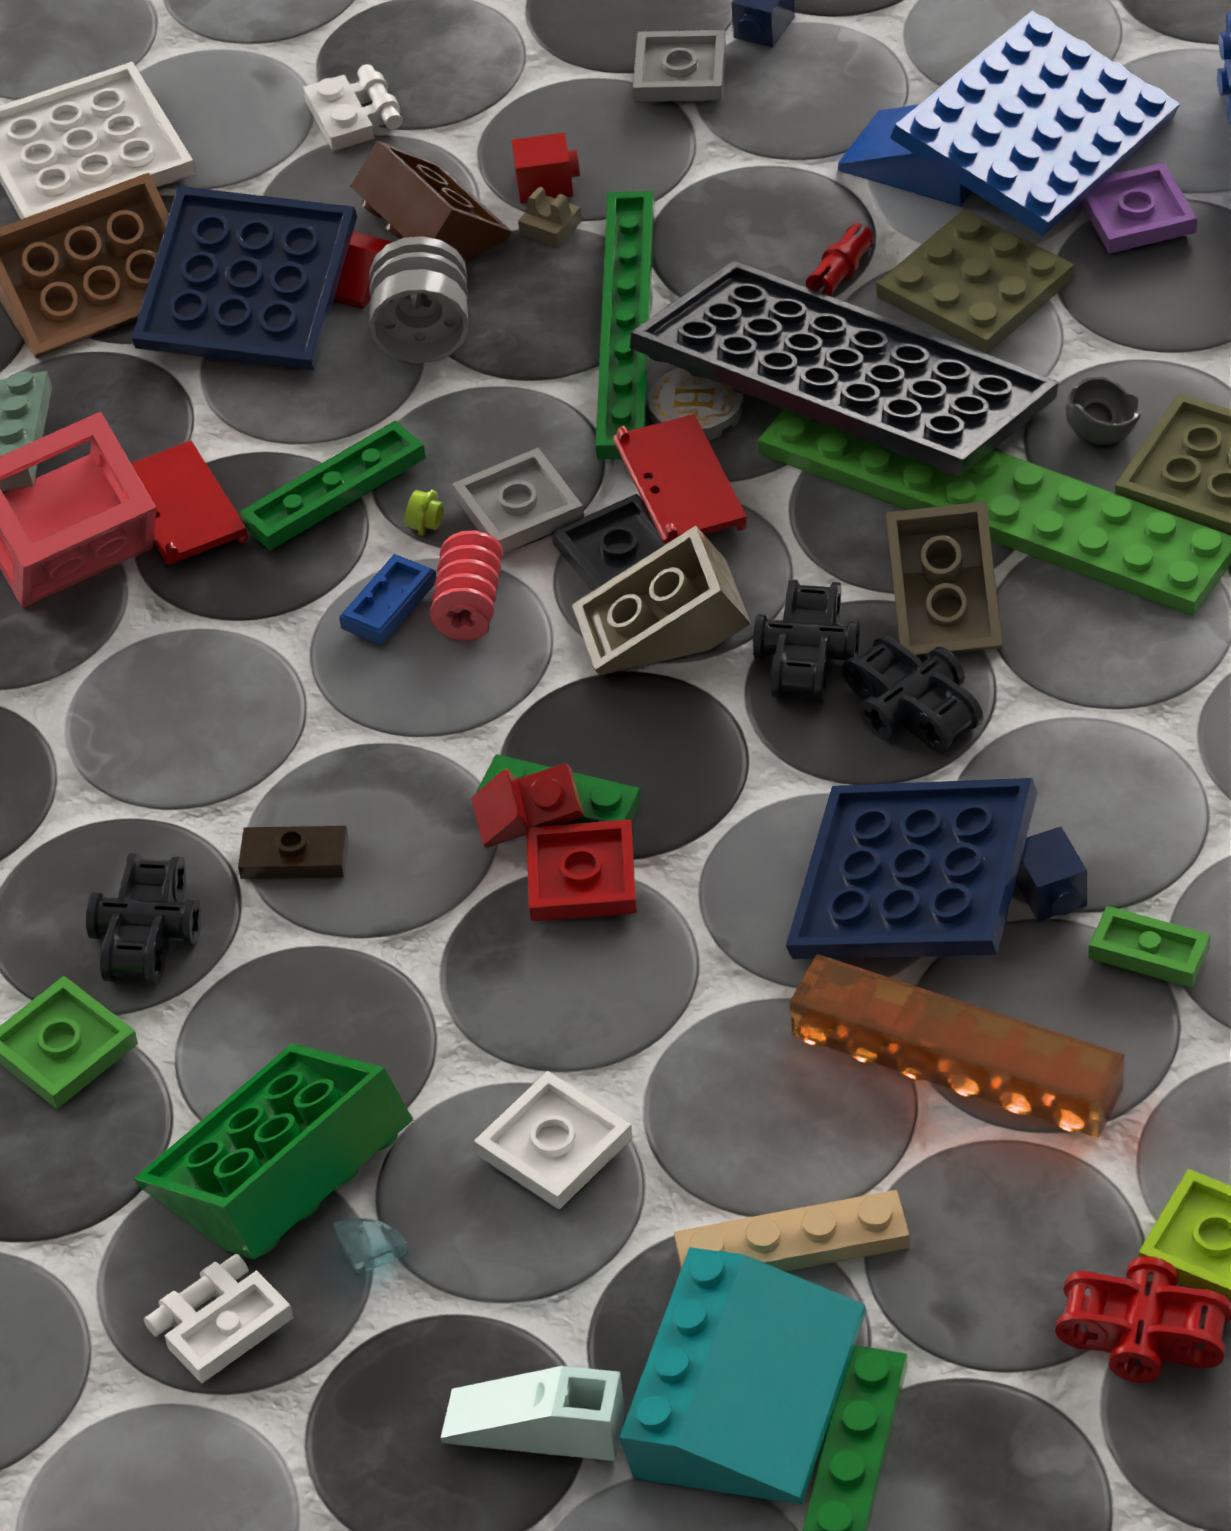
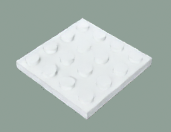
M133 61L0 106V183L21 220L148 172L156 187L171 184L179 179L196 174L193 159Z

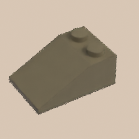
M986 501L886 512L900 644L913 652L917 657H926L936 647H943L952 654L1003 648Z
M697 526L689 529L572 604L594 670L599 675L708 651L751 624L726 559Z

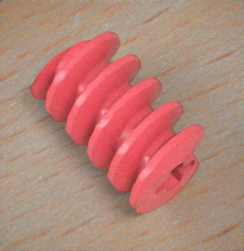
M475 530L461 531L451 535L443 542L441 547L430 616L431 622L437 631L445 637L458 641H471L481 638L489 632V622L495 611L494 603L497 598L496 589L499 585L498 575L501 571L500 561L503 557V549L499 541L487 533Z

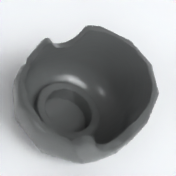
M1103 376L1085 378L1073 386L1065 406L1068 424L1075 434L1094 445H1114L1124 440L1135 428L1141 416L1138 413V396L1127 394L1120 384Z

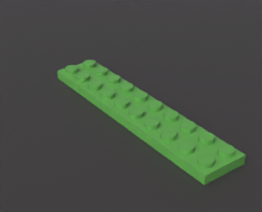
M783 409L758 440L760 455L907 510L986 501L991 541L1191 616L1197 613L1231 565V535L997 450H992L962 476L946 474L939 471L935 466L914 458L899 456L893 450L881 445L860 441L850 433L829 425L816 424L810 418L788 409Z

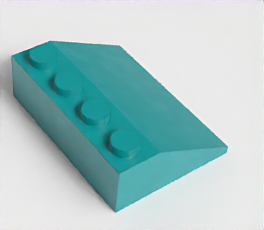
M689 1247L619 1436L633 1478L802 1505L867 1312L865 1304L744 1254Z

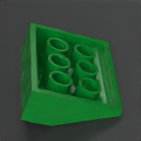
M291 1043L140 1172L134 1180L142 1190L223 1250L255 1260L258 1256L273 1250L279 1243V1238L298 1221L311 1216L318 1209L319 1203L335 1188L352 1180L357 1175L359 1167L377 1151L393 1144L398 1137V1133L413 1118L385 1067Z

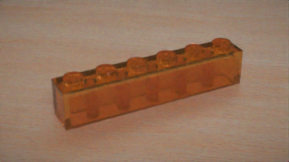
M819 954L815 956L790 1000L792 1036L801 1038L808 1044L825 1046L852 1055L855 1059L864 1063H876L902 1072L912 1079L926 1080L953 1089L965 1097H977L1004 1106L1013 1113L1027 1114L1057 1124L1070 1132H1081L1099 1138L1123 1091L1124 1054Z

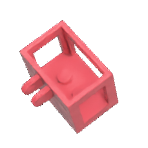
M101 411L0 456L1 481L91 440L90 454L35 478L34 486L8 490L4 493L0 489V570L22 608L153 548L157 507Z

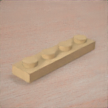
M897 1190L674 1231L675 1246L681 1269L689 1247L744 1254L785 1272L910 1248L909 1231Z

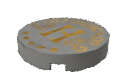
M682 368L665 373L652 385L648 395L649 413L653 425L695 414L708 441L722 436V430L730 425L731 428H734L739 423L744 411L743 394L736 393L728 386L713 380L695 377Z

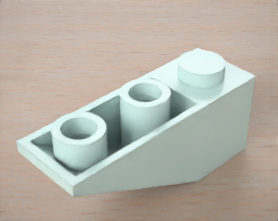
M559 1366L453 1388L442 1430L441 1442L616 1461L619 1436L625 1415L620 1372Z

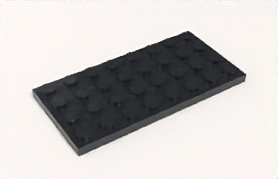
M734 260L631 331L630 349L648 355L654 361L669 363L687 370L695 377L713 380L728 386L736 393L749 394L769 402L775 408L788 409L810 418L816 424L829 425L852 434L854 438L860 441L873 442L893 450L899 456L917 459L935 466L943 473L958 476L966 473L1055 400L1059 383L1057 380Z

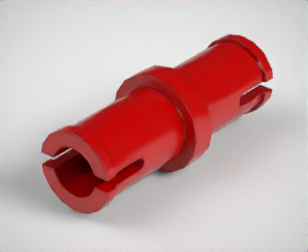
M854 223L850 225L839 242L828 246L824 251L822 262L806 279V288L818 292L823 286H826L821 293L832 296L834 290L843 279L852 277L857 271L859 260L874 244L873 232L865 226L859 236L855 237L862 224Z

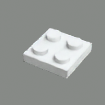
M547 1071L474 1140V1147L477 1156L560 1210L633 1137L631 1124Z

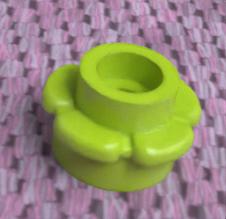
M433 489L428 492L415 490L409 499L404 523L405 527L417 530L418 536H424L428 529L437 530L442 521L444 503L438 501L437 491Z

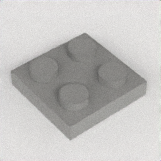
M725 30L638 32L633 78L634 102H704L708 100H723L726 55Z
M539 448L452 483L455 500L480 532L487 533L499 541L502 545L503 553L552 533V531L584 517L582 503Z

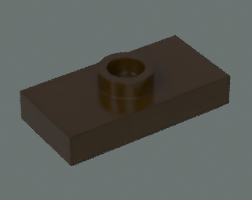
M347 826L243 827L238 863L240 879L344 877L349 839Z

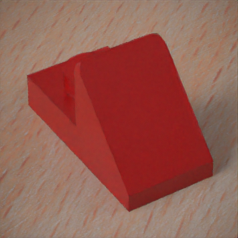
M567 763L518 779L509 769L503 770L471 797L485 848L525 836L526 828L554 826L584 816L572 769Z

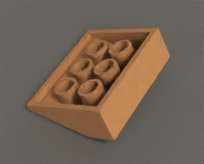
M149 172L0 227V302L34 358L138 319L169 217V213Z

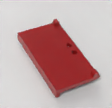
M695 414L628 431L625 426L618 428L613 441L665 545L694 526H697L703 534L736 526L738 531H743L746 528L747 516Z
M192 440L131 463L157 507L153 542L166 564H173L235 539H238L242 544L248 541L247 529Z

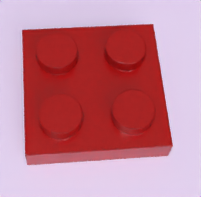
M631 819L526 828L531 922L637 913Z

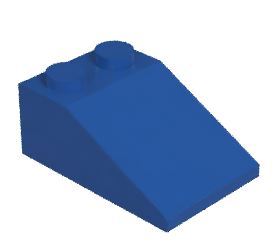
M918 105L878 110L838 163V171L959 207L962 206L972 192L890 139L895 124Z

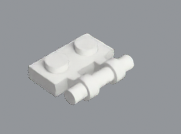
M363 65L358 69L357 75L360 80L357 83L349 84L345 75L334 78H326L318 83L303 87L305 101L332 151L375 139L373 127L385 124L388 129L393 130L402 124L399 103L392 94L387 93V82L383 75L375 71L371 65ZM367 102H373L372 105L362 107L361 105Z
M238 1254L233 1255L222 1264L214 1262L200 1272L201 1278L179 1294L176 1291H172L159 1300L160 1307L143 1318L146 1327L155 1337L171 1326L175 1327L164 1335L167 1347L201 1384L294 1318L291 1305L257 1270L238 1283L236 1281L249 1272L246 1263ZM212 1297L216 1298L214 1301L209 1303L207 1306H205L198 1312L195 1311V1309H197L202 1304L210 1300Z

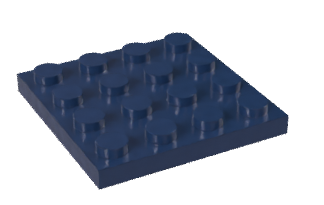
M178 186L132 335L135 348L314 371L356 224L357 214L355 207Z
M1014 778L832 786L786 943L791 958L834 959L997 955L1038 793L1033 779Z

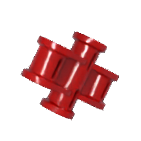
M1143 1256L1129 1262L1126 1278L1103 1275L1091 1271L1074 1272L1067 1276L1063 1288L1064 1294L1067 1297L1065 1312L1057 1319L1055 1333L1063 1343L1071 1347L1111 1353L1108 1365L1116 1376L1133 1383H1147L1159 1378L1162 1370L1161 1360L1196 1368H1211L1221 1364L1226 1352L1225 1345L1221 1340L1224 1325L1230 1322L1231 1302L1227 1297L1215 1291L1177 1286L1179 1280L1178 1270L1171 1263L1164 1259ZM1149 1274H1153L1152 1282L1147 1281ZM1088 1288L1090 1289V1296L1085 1295V1290ZM1203 1307L1207 1308V1315L1201 1314ZM1082 1325L1087 1326V1330L1085 1332L1081 1331ZM1198 1343L1204 1344L1201 1351L1197 1348ZM1135 1358L1141 1359L1140 1364L1137 1366L1134 1364Z

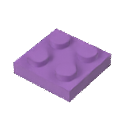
M1165 162L1109 175L1080 202L1108 254L1197 233V217Z

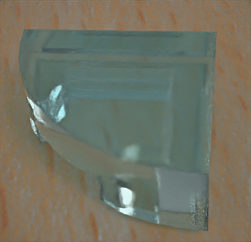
M353 1218L333 1223L335 1235L356 1276L409 1255L404 1238L394 1228L383 1222L366 1218Z

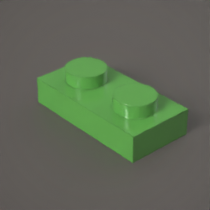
M1106 906L1089 943L1088 959L1193 988L1210 949L1211 934Z

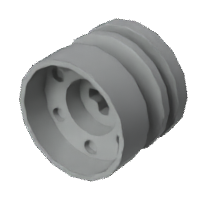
M407 237L386 245L374 257L370 268V329L372 339L381 351L401 361L411 363L435 362L451 355L463 344L468 332V291L465 261L455 248L442 240L429 237Z

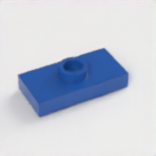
M394 554L339 616L341 629L383 645L435 585V570Z

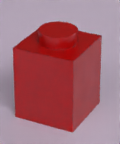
M565 132L511 140L520 203H526L538 187L544 188L545 195L556 198L559 194L566 197L574 196L572 178L580 177L577 150H568Z

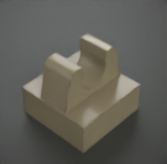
M538 187L528 198L526 212L518 220L519 235L559 248L582 221L581 208L570 204L565 195L559 194L556 198L545 195L544 188Z

